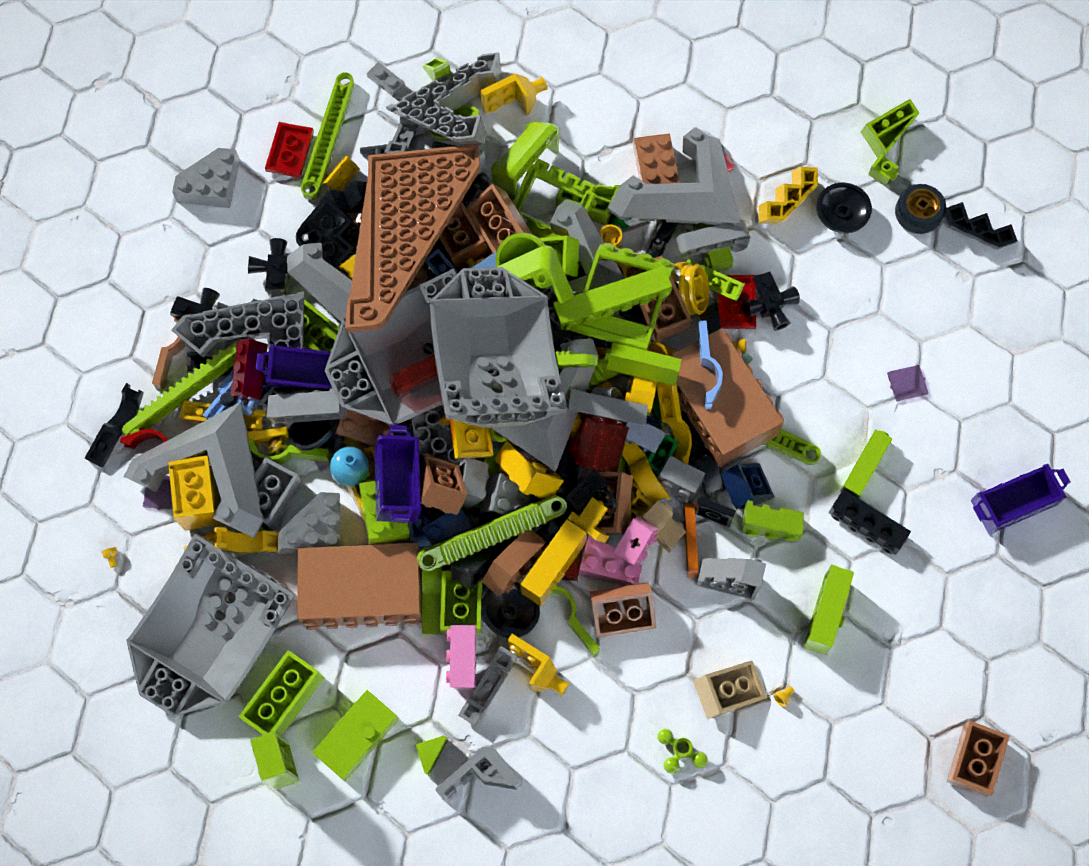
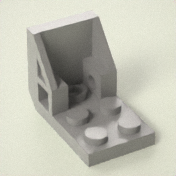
M482 747L434 790L442 800L445 798L450 799L457 793L456 788L459 785H466L473 778V773L479 777L484 785L517 790L522 785V780L495 748ZM484 766H488L487 770H482Z

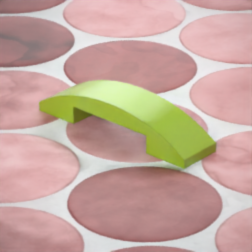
M687 259L688 264H699L690 259ZM699 264L707 274L709 289L735 301L738 300L745 285L744 283Z

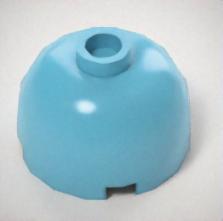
M356 447L339 449L332 457L330 463L332 478L338 484L348 485V487H354L364 482L369 473V461L366 454Z

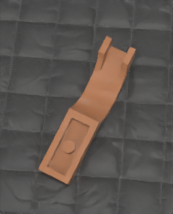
M172 316V317L174 318V322H176V323L181 319V318ZM179 337L169 346L161 347L152 381L156 390L164 391L172 358L186 345Z

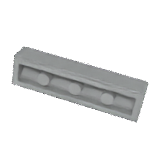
M570 389L567 408L645 426L648 405Z

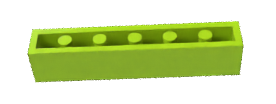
M661 266L574 295V298L561 304L559 301L553 302V310L560 329L566 328V330L575 328L577 324L583 322L588 324L595 321V318L601 316L604 318L609 317L616 311H627L637 304L645 305L654 298L663 299L671 293L672 284L665 266Z

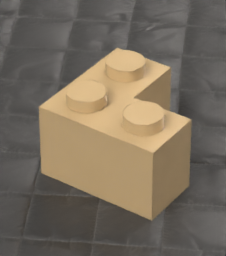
M658 500L642 518L659 529L656 533L658 536L656 542L670 553L685 537L686 531L682 523L679 521L675 522L672 519L671 507L665 502L662 504Z

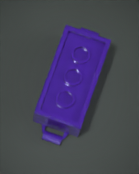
M270 344V351L257 354L256 370H260L267 375L266 383L268 386L311 391H330L332 389L325 373L331 352L296 347H276L275 344ZM265 355L269 356L267 371L263 370Z
M390 425L387 436H378L374 448L376 521L417 522L421 512L419 437H411L407 426ZM391 433H404L406 436L391 435Z
M1047 463L1038 469L1022 474L986 491H980L970 501L974 506L973 510L979 521H982L990 535L1058 506L1067 498L1063 490L1071 481L1064 468L1051 469ZM1055 472H1057L1064 486L1060 485L1054 474Z

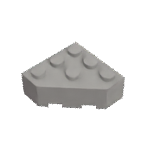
M217 148L176 175L172 189L176 201L230 208L240 164L237 151L235 149Z
M320 492L293 517L277 535V554L298 555V548L341 546L340 493Z
M758 558L703 559L696 586L754 600L762 586L766 563H762V560Z

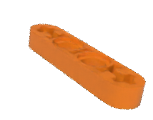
M684 503L688 578H697L699 569L694 503Z

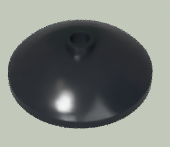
M840 182L826 187L820 193L816 203V211L820 221L828 229L837 233L847 234L862 229L868 223L872 213V204L869 196L863 189L851 183Z
M339 419L293 422L289 428L290 442L302 451L316 449L331 438L337 428Z
M515 582L513 589L509 593L504 592L500 597L491 589H488L482 598V618L487 627L499 636L509 638L511 634H514L519 638L523 637L534 629L539 620L540 606L521 593V583ZM504 612H508L510 617L505 616Z

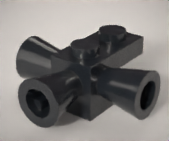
M272 238L269 240L271 254H268V260L249 256L248 274L267 272L265 291L284 293L285 274H288L287 256L284 255L288 242L285 239Z
M771 271L754 276L752 281L759 297L742 301L743 314L746 318H750L760 312L762 318L770 316L774 331L786 328L791 322L781 309L784 305L799 304L800 295L797 288L792 286L780 293Z
M204 287L202 288L200 303L177 296L170 314L182 318L184 315L213 310L212 307L220 294L211 288Z

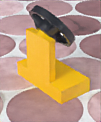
M601 488L595 492L594 497L591 498L581 515L572 512L568 519L595 540L606 543L609 536L600 530L597 525L604 515L610 516L615 513L617 508L616 500L609 490ZM600 492L606 493L611 501H609L606 497L602 496ZM610 505H612L611 513L606 512Z

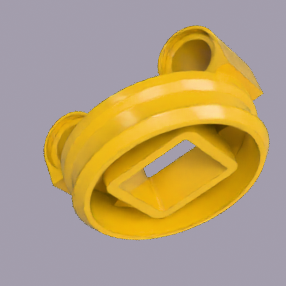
M678 262L674 264L671 276L674 282H679V293L690 316L694 314L701 315L706 310L709 301L707 274L699 264L691 265L688 262ZM676 268L680 270V276L676 274Z

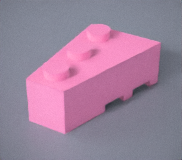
M588 535L579 575L621 586L634 585L639 582L642 565L640 563L632 565L614 553V547L597 541Z
M451 625V630H447V642H450V650L446 652V662L450 663V671H446V683H450V688L477 687V681H475L476 626Z

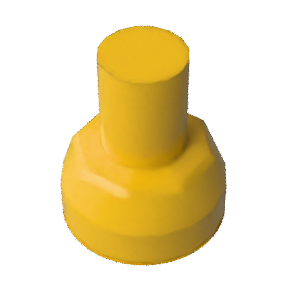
M746 339L732 342L735 349L738 348L742 354H746Z
M117 547L101 551L102 556L108 559L110 568L118 566L115 558L118 554Z
M788 686L784 691L776 692L773 698L777 704L785 707L789 703V697L795 690L793 687Z

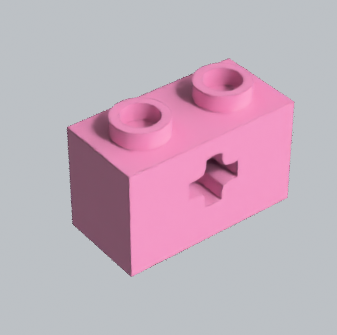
M640 516L632 519L614 553L632 565L639 562L642 563L648 555L646 550L649 545L652 546L658 537L656 533L659 529Z

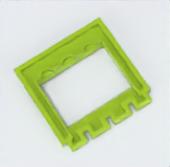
M539 158L527 170L513 204L520 215L529 220L526 225L537 238L556 237L560 235L551 232L550 225L521 212L535 179L538 178L582 199L580 204L584 206L587 213L597 195L594 193L596 185L584 180L581 186H579L582 179L569 172L564 179L566 171L554 165H551L549 171H547L550 164Z

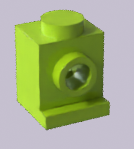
M881 153L871 166L868 175L887 186L890 181L894 182L899 175V172H897L899 166L885 158L884 154Z

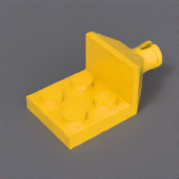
M515 73L481 90L482 109L485 114L497 111L504 105L513 103L517 99L526 115H529L537 101L536 95L548 90L547 83L543 77L530 82L527 77Z
M445 414L439 420V425H451L455 459L493 456L490 427L483 428L446 418Z
M511 634L508 639L510 652L517 655L518 658L521 656L528 660L527 663L537 669L529 682L530 690L541 692L550 689L562 697L570 683L557 675V669L551 658L519 637Z

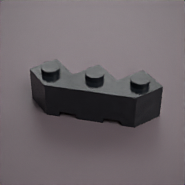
M354 180L344 191L329 190L320 199V202L326 196L346 214L356 210L359 213L362 206H364L367 182Z
M963 202L945 208V217L950 229L996 250L1018 242L1012 224L993 230L988 213L969 219Z

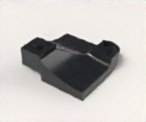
M325 196L297 230L296 242L299 246L322 243L325 261L335 269H338L357 250L360 224ZM306 234L308 235V241L304 239Z

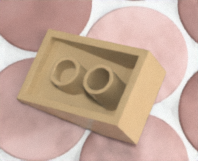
M753 660L703 675L693 681L707 720L767 699Z

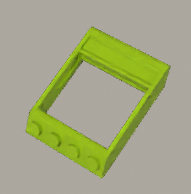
M610 243L600 244L584 292L592 290L593 280L600 260H610L646 271L665 266L669 279L674 264L664 258H652L651 255L646 253H633V250L628 248H615ZM663 299L656 300L649 326L613 316L605 318L601 316L595 318L596 320L591 323L585 324L583 322L577 324L571 331L608 342L647 350Z

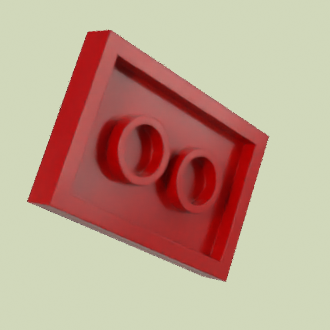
M278 122L265 165V171L301 178L314 129Z
M726 275L745 285L737 301L717 292L721 328L756 329V314L746 318L741 307L743 300L756 299L755 285L752 281L755 275Z

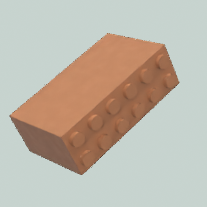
M722 328L708 335L710 357L718 362L723 373L721 389L711 409H705L706 392L712 390L717 385V378L713 371L701 365L699 341L670 355L671 357L682 359L676 381L679 403L719 468L779 436L784 421L779 410L776 411L771 397L762 390L763 386L760 380L755 379L750 365L748 363L745 364L741 351L738 348L735 349L731 336L725 333Z
M418 543L298 548V621L307 630H317L318 627L337 629L338 626L358 628V625L378 627V624L398 626V623H406V625L410 626L418 625V622H422V568L417 563V555L420 552Z

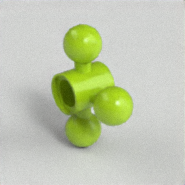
M663 728L658 732L657 739L661 744H671L673 746L674 756L667 758L663 763L664 770L667 773H676L680 768L679 760L688 756L692 758V763L697 768H703L707 765V755L701 751L694 752L689 739L682 737L676 740L673 738L672 731L667 728ZM679 743L686 744L688 752L680 753L677 745Z

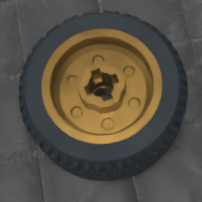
M927 184L911 185L899 196L895 207L896 219L905 230L911 233H929L935 230L944 218L946 201L942 193L933 186Z

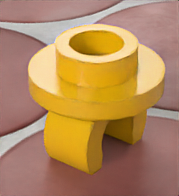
M280 438L278 440L274 439L267 448H269L268 453L270 455L274 453L275 456L279 455L280 448L286 450L288 447L283 444L281 445L283 440Z

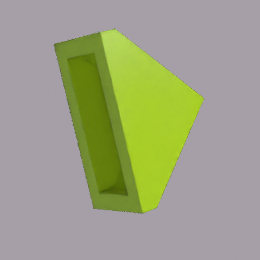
M438 57L422 65L432 81L445 74L451 75L449 62Z
M443 735L416 744L423 771L429 777L448 742L446 736Z

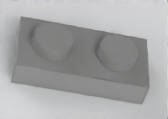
M379 62L366 73L367 78L392 97L405 86V82Z

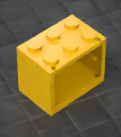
M208 455L168 462L174 519L185 531L222 525L223 523L213 519L221 502V497Z

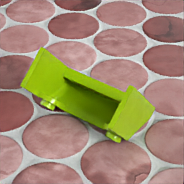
M537 121L528 123L523 134L503 157L492 165V183L505 190L512 201H514L517 194L516 183L545 149L549 148L558 154L559 128L552 123Z
M551 246L539 247L497 266L503 267L521 280L532 277L535 284L540 288L552 286L560 304L575 297L556 252Z

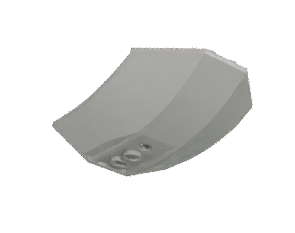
M503 267L463 268L430 301L434 353L446 418L483 428L526 425L567 412L568 410L553 345L548 296ZM491 369L497 370L499 376L493 377L488 371ZM493 388H498V389H500L502 392H501V393H495L492 389H493Z
M454 268L406 291L390 319L381 329L347 333L346 318H343L325 368V373L341 407L392 425H397L443 405L435 353L426 354L424 346L428 343L433 344L430 301L457 275ZM491 369L488 371L493 377L499 376L497 370Z
M194 534L164 587L134 631L126 639L139 696L171 716L228 702L258 660L296 594L269 573L236 553L215 548L214 542ZM229 592L235 595L233 603L227 601V594ZM219 609L224 610L226 614L223 621H219L216 618V612Z

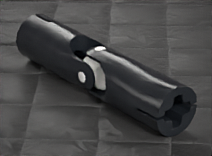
M662 219L656 230V236L652 239L645 253L651 255L652 258L663 255L666 245L671 239L678 223L666 222V219Z

